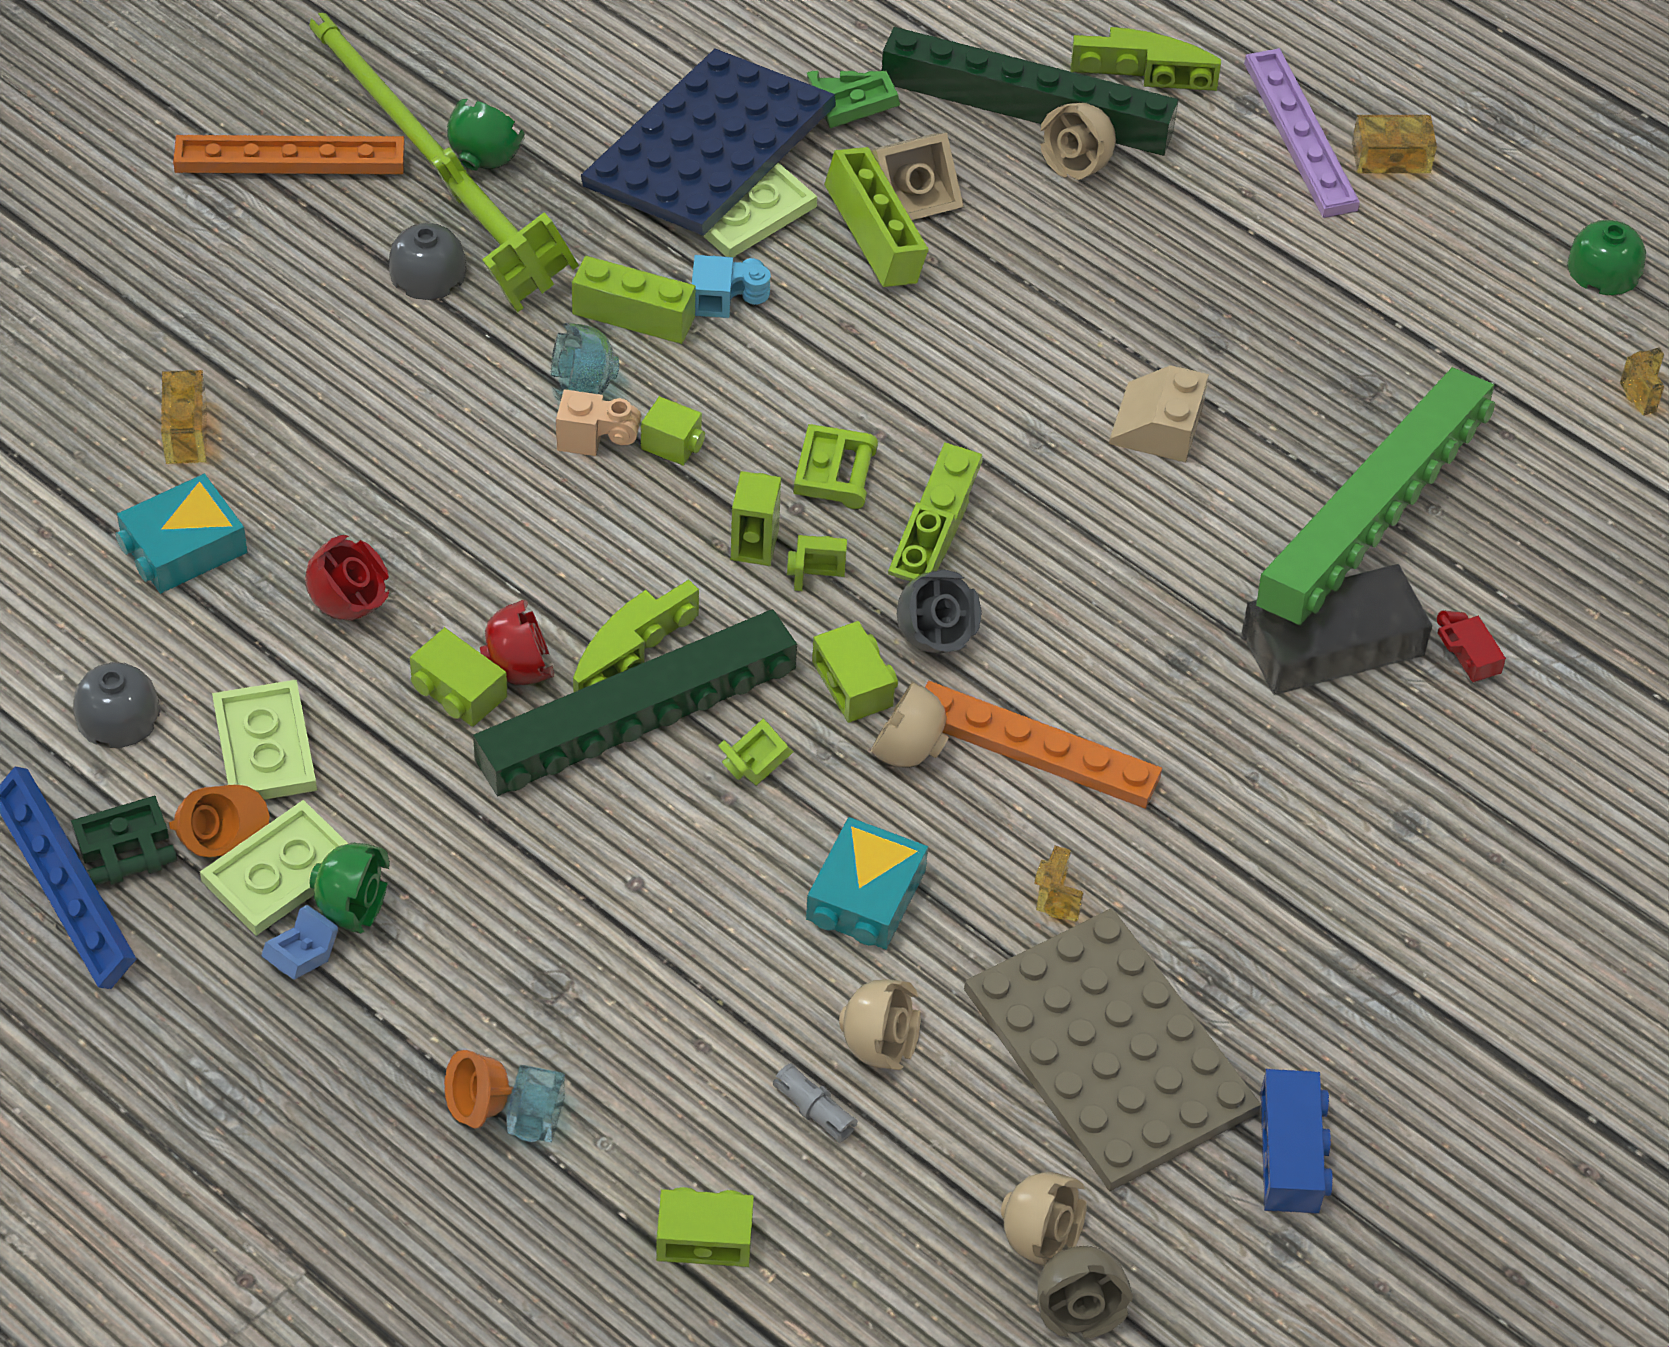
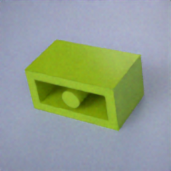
M740 472L732 506L730 560L771 566L779 532L781 477L764 473Z
M859 621L813 637L812 663L848 723L893 707L894 691L898 687L896 673L890 664H884L880 657L876 639L872 634H866Z
M445 627L410 656L411 682L415 689L424 696H431L442 704L450 716L455 719L461 718L471 727H474L507 698L506 671Z
M679 1187L673 1190L661 1189L656 1261L749 1267L754 1195H743L734 1190H725L719 1193L697 1192L688 1187Z

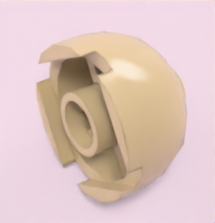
M1072 103L1060 106L1048 113L1041 124L1040 132L1044 131L1045 141L1040 144L1041 152L1047 164L1059 176L1064 178L1067 177V174L1076 178L1075 180L1089 177L1104 168L1114 153L1116 143L1114 127L1109 117L1101 109L1090 104Z
M912 682L894 708L890 719L883 726L870 752L883 762L902 768L917 766L928 755L937 758L949 738L942 733L947 718L945 708L939 698L922 685L919 686Z
M889 979L873 980L857 989L848 1004L843 1007L839 1018L840 1029L844 1032V1037L850 1051L864 1064L879 1068L901 1070L904 1067L899 1064L902 1056L905 1059H911L919 1038L921 1012L920 1010L912 1009L911 997H919L917 990L911 982Z
M1053 1172L1031 1175L1020 1182L1013 1192H1009L1006 1195L1001 1206V1216L1004 1219V1230L1009 1245L1022 1257L1041 1266H1045L1049 1259L1062 1251L1065 1244L1069 1248L1075 1247L1083 1229L1087 1210V1201L1079 1198L1078 1189L1085 1190L1083 1183L1076 1178Z

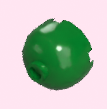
M468 99L458 101L447 124V138L451 149L459 156L458 159L461 164L470 170L477 171L479 167L483 169L499 168L511 161L525 139L524 131L521 129L519 134H517L512 129L515 121L486 103L477 101L474 107L465 105Z
M1598 220L1587 225L1575 237L1570 249L1567 267L1570 276L1581 287L1587 289L1589 284L1592 287L1600 288L1599 294L1607 296L1621 295L1633 290L1643 275L1646 249L1641 236L1631 226L1615 220Z
M355 842L338 846L329 852L322 863H317L314 866L310 875L309 884L310 888L314 889V899L319 913L338 927L361 934L364 933L362 925L371 927L381 909L388 882L380 881L381 867L389 869L390 866L388 852L381 847Z

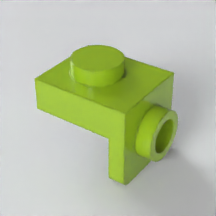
M798 535L797 551H789L787 575L795 576L794 591H802L804 574L845 577L847 539L830 536Z
M764 718L733 746L725 740L718 745L727 756L722 763L737 780L745 776L755 786L794 752Z

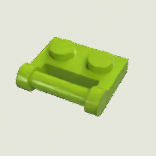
M808 424L794 481L793 494L839 501L851 509L862 508L867 496L864 487L870 460L877 452L878 439L868 433ZM845 449L856 453L849 483L838 482Z

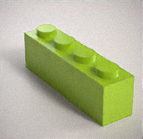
M869 147L834 150L824 185L883 287L918 283L929 249Z

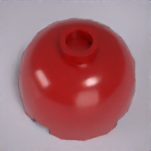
M340 535L331 538L323 544L309 560L305 584L311 600L324 614L333 619L353 621L372 613L382 606L389 596V590L385 592L386 587L384 583L389 578V575L380 555L368 543L362 540L354 543L351 540H345L349 537L348 535Z
M526 600L518 601L500 609L489 619L485 629L486 645L480 647V653L506 671L507 682L515 685L535 684L554 677L553 665L544 668L546 665L542 655L549 654L548 647L533 611L524 613L528 606Z

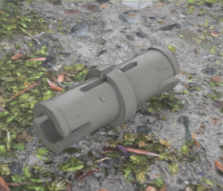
M792 1063L784 1066L776 1075L778 1079H774L773 1086L789 1097L800 1108L799 1113L807 1120L812 1118L833 1136L838 1143L846 1140L855 1130L852 1127L857 1126V1119L830 1098L831 1093L824 1086H820V1088L816 1086Z

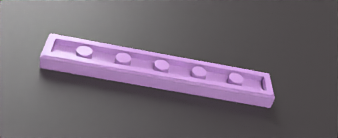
M1280 48L1246 54L1244 65L1322 217L1358 211L1360 201Z

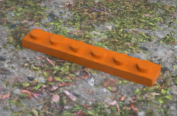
M176 135L173 165L175 173L404 174L405 140L404 136Z
M928 680L925 688L939 698L945 708L947 720L942 733L1146 809L1161 778L1162 767Z

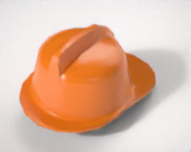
M234 784L204 787L192 791L177 808L174 820L169 822V828L175 830L181 843L197 856L216 857L225 855L268 825L270 815L267 804L261 795L248 786Z
M460 1050L451 1057L446 1069L444 1085L448 1109L453 1118L472 1128H481L486 1118L499 1114L507 1103L508 1095L513 1093L514 1087L509 1085L506 1069L501 1062L492 1057L483 1056L469 1050Z

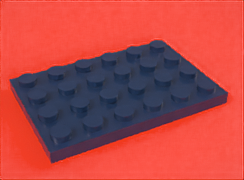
M714 48L581 174L582 186L704 236L836 106L835 94Z

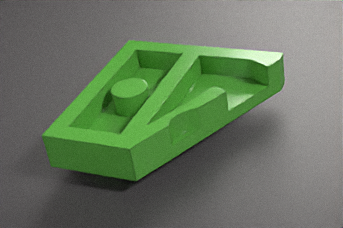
M818 71L807 72L810 85L835 94L836 106L825 116L829 128L900 106L898 93L887 71H868L866 73L840 71V78H820Z

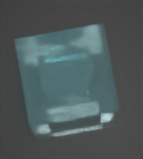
M520 1064L506 1110L508 1134L515 1135L528 1142L541 1140L552 1143L565 1099L564 1073Z

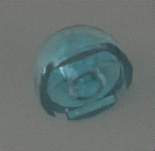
M564 323L562 326L567 332L566 334H557L552 353L551 376L559 377L560 389L552 387L555 399L561 401L564 389L601 395L608 388L611 379L615 380L618 376V356H614L611 343L606 335L598 329L587 325Z

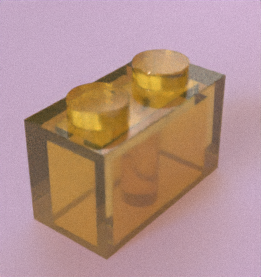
M1357 115L1352 138L1357 173H1431L1437 149L1431 115Z
M203 370L162 371L161 436L166 464L207 461V398Z

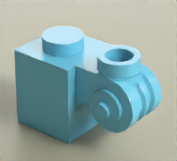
M694 255L692 284L696 285L695 316L729 318L731 299L738 294H742L743 299L750 304L755 305L765 302L770 296V271L760 260L755 258L746 259L741 263L733 262V257Z

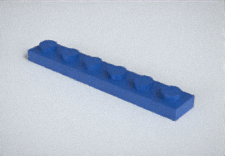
M15 766L0 784V815L98 988L112 989L137 958L29 770Z

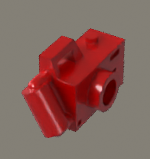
M1442 610L1438 613L1437 623L1441 627L1438 628L1437 633L1448 651L1454 652L1472 683L1502 673L1506 657L1479 615L1468 618V615L1464 612Z

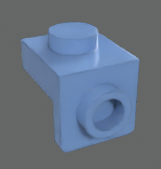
M306 905L299 909L294 928L265 942L261 956L277 967L282 973L295 980L329 961L338 927L312 907Z

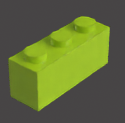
M585 255L572 281V314L682 344L695 318L696 285Z

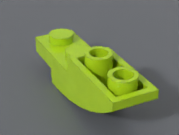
M1110 27L1109 37L1074 35L1070 72L1144 76V87L1217 91L1221 59L1187 42L1152 32Z
M944 442L920 503L916 502L889 567L888 575L911 582L924 573L938 570L969 504V493L982 464L981 453Z
M688 579L658 599H655L647 590H644L627 602L611 616L588 644L573 676V692L645 663V649L647 647L652 648L656 646L666 635L679 627L689 625L699 615V589Z

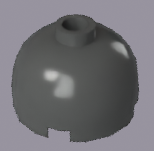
M433 223L415 224L404 229L392 243L388 261L389 274L392 284L396 288L398 284L401 288L405 289L407 296L423 300L443 298L451 294L450 288L456 286L458 282L460 287L464 282L467 268L461 241L448 228Z
M945 569L924 573L908 583L902 591L896 612L898 625L906 640L917 649L935 654L961 650L966 646L965 644L969 641L970 637L976 635L979 630L982 615L979 596L974 588L970 589L967 583L962 580L965 578L961 574Z
M110 662L98 665L86 673L76 687L73 711L79 732L89 742L97 745L96 740L109 743L110 748H123L137 744L151 734L154 730L153 723L156 721L157 716L159 717L160 705L152 680L143 671L127 663Z

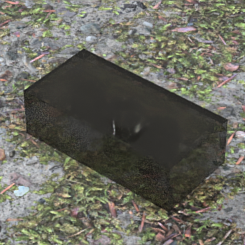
M1395 564L1345 577L1337 591L1331 590L1325 597L1320 610L1317 613L1312 612L1301 625L1256 606L1257 600L1247 602L1241 633L1273 695L1425 656L1433 625L1400 565Z

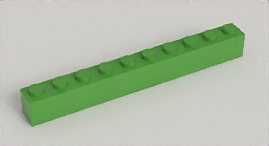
M1451 367L1261 573L1256 606L1298 625H1301L1312 612L1317 613L1329 592L1339 589L1346 573L1351 568L1356 569L1360 565L1365 552L1370 547L1375 548L1379 544L1384 531L1389 525L1395 526L1398 523L1407 505H1414L1424 486L1427 483L1432 484L1436 480L1441 467L1445 463L1450 464L1454 460L1459 447L1463 443L1468 444L1472 440L1477 427L1481 423L1486 424L1489 421L1495 408V402L1491 401L1494 384Z

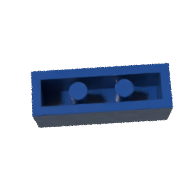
M1266 1069L1260 1091L1264 1211L1319 1213L1324 1196H1331L1333 1181L1332 1169L1324 1168V1156H1329L1331 1145L1330 1129H1323L1322 1117H1327L1328 1090L1321 1089L1320 1072Z

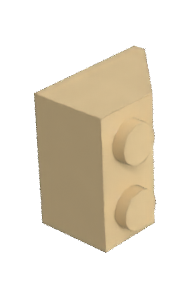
M947 133L930 134L870 149L911 220L964 207Z
M1169 365L1128 382L1109 444L1186 463L1204 406L1209 374Z

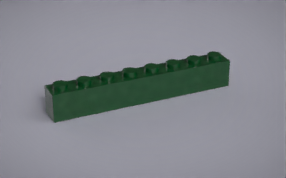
M893 27L882 54L881 71H887L894 87L1042 124L1047 114L1060 106L1072 103H1087L1101 109L1109 117L1115 130V144L1162 156L1165 155L1174 132L1179 101L1176 98L898 27Z
M771 609L473 734L474 760L497 796L509 791L520 790L532 781L549 774H558L572 764L586 758H595L605 750L624 742H633L647 732L661 726H670L680 718L699 710H708L716 703L736 694H745L757 685L772 679L783 678L796 669L797 643L776 612Z

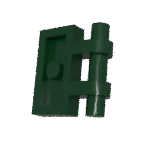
M155 795L71 820L72 829L84 864L99 859L103 861V866L87 870L95 886L109 882L110 885L124 882L123 877L146 870L151 874L161 871L162 865L178 861L173 845L159 849L155 847L154 843L169 839L168 829ZM140 847L142 854L118 861L116 854Z

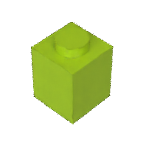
M660 396L641 422V449L682 466L685 465L692 452H699L705 439V431L702 430L701 412Z

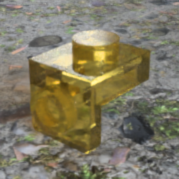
M1659 347L1649 351H1639L1627 357L1620 380L1626 397L1635 404L1643 416L1657 412L1664 390V384L1658 377L1664 353Z
M1054 845L1049 861L1042 859L1036 873L1034 884L1040 886L1036 910L1047 913L1056 919H1068L1076 922L1081 913L1084 893L1081 890L1064 886L1068 874L1071 850Z

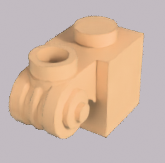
M564 389L556 417L557 451L596 456L601 435L608 434L609 439L615 444H632L637 437L642 417L641 412L625 399L617 398L611 401H604L603 395Z

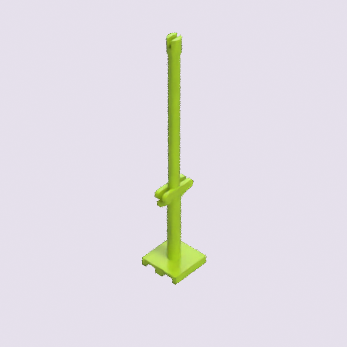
M318 13L323 21L320 25L313 19L310 20L309 26L324 45H327L434 166L455 200L459 204L463 202L499 243L500 246L484 257L482 261L511 306L517 312L524 308L520 301L537 288L543 294L555 285L551 278L569 265L572 270L579 266L553 221L545 212L518 231L468 175L452 149L448 147L444 150L341 34L340 29L326 13Z

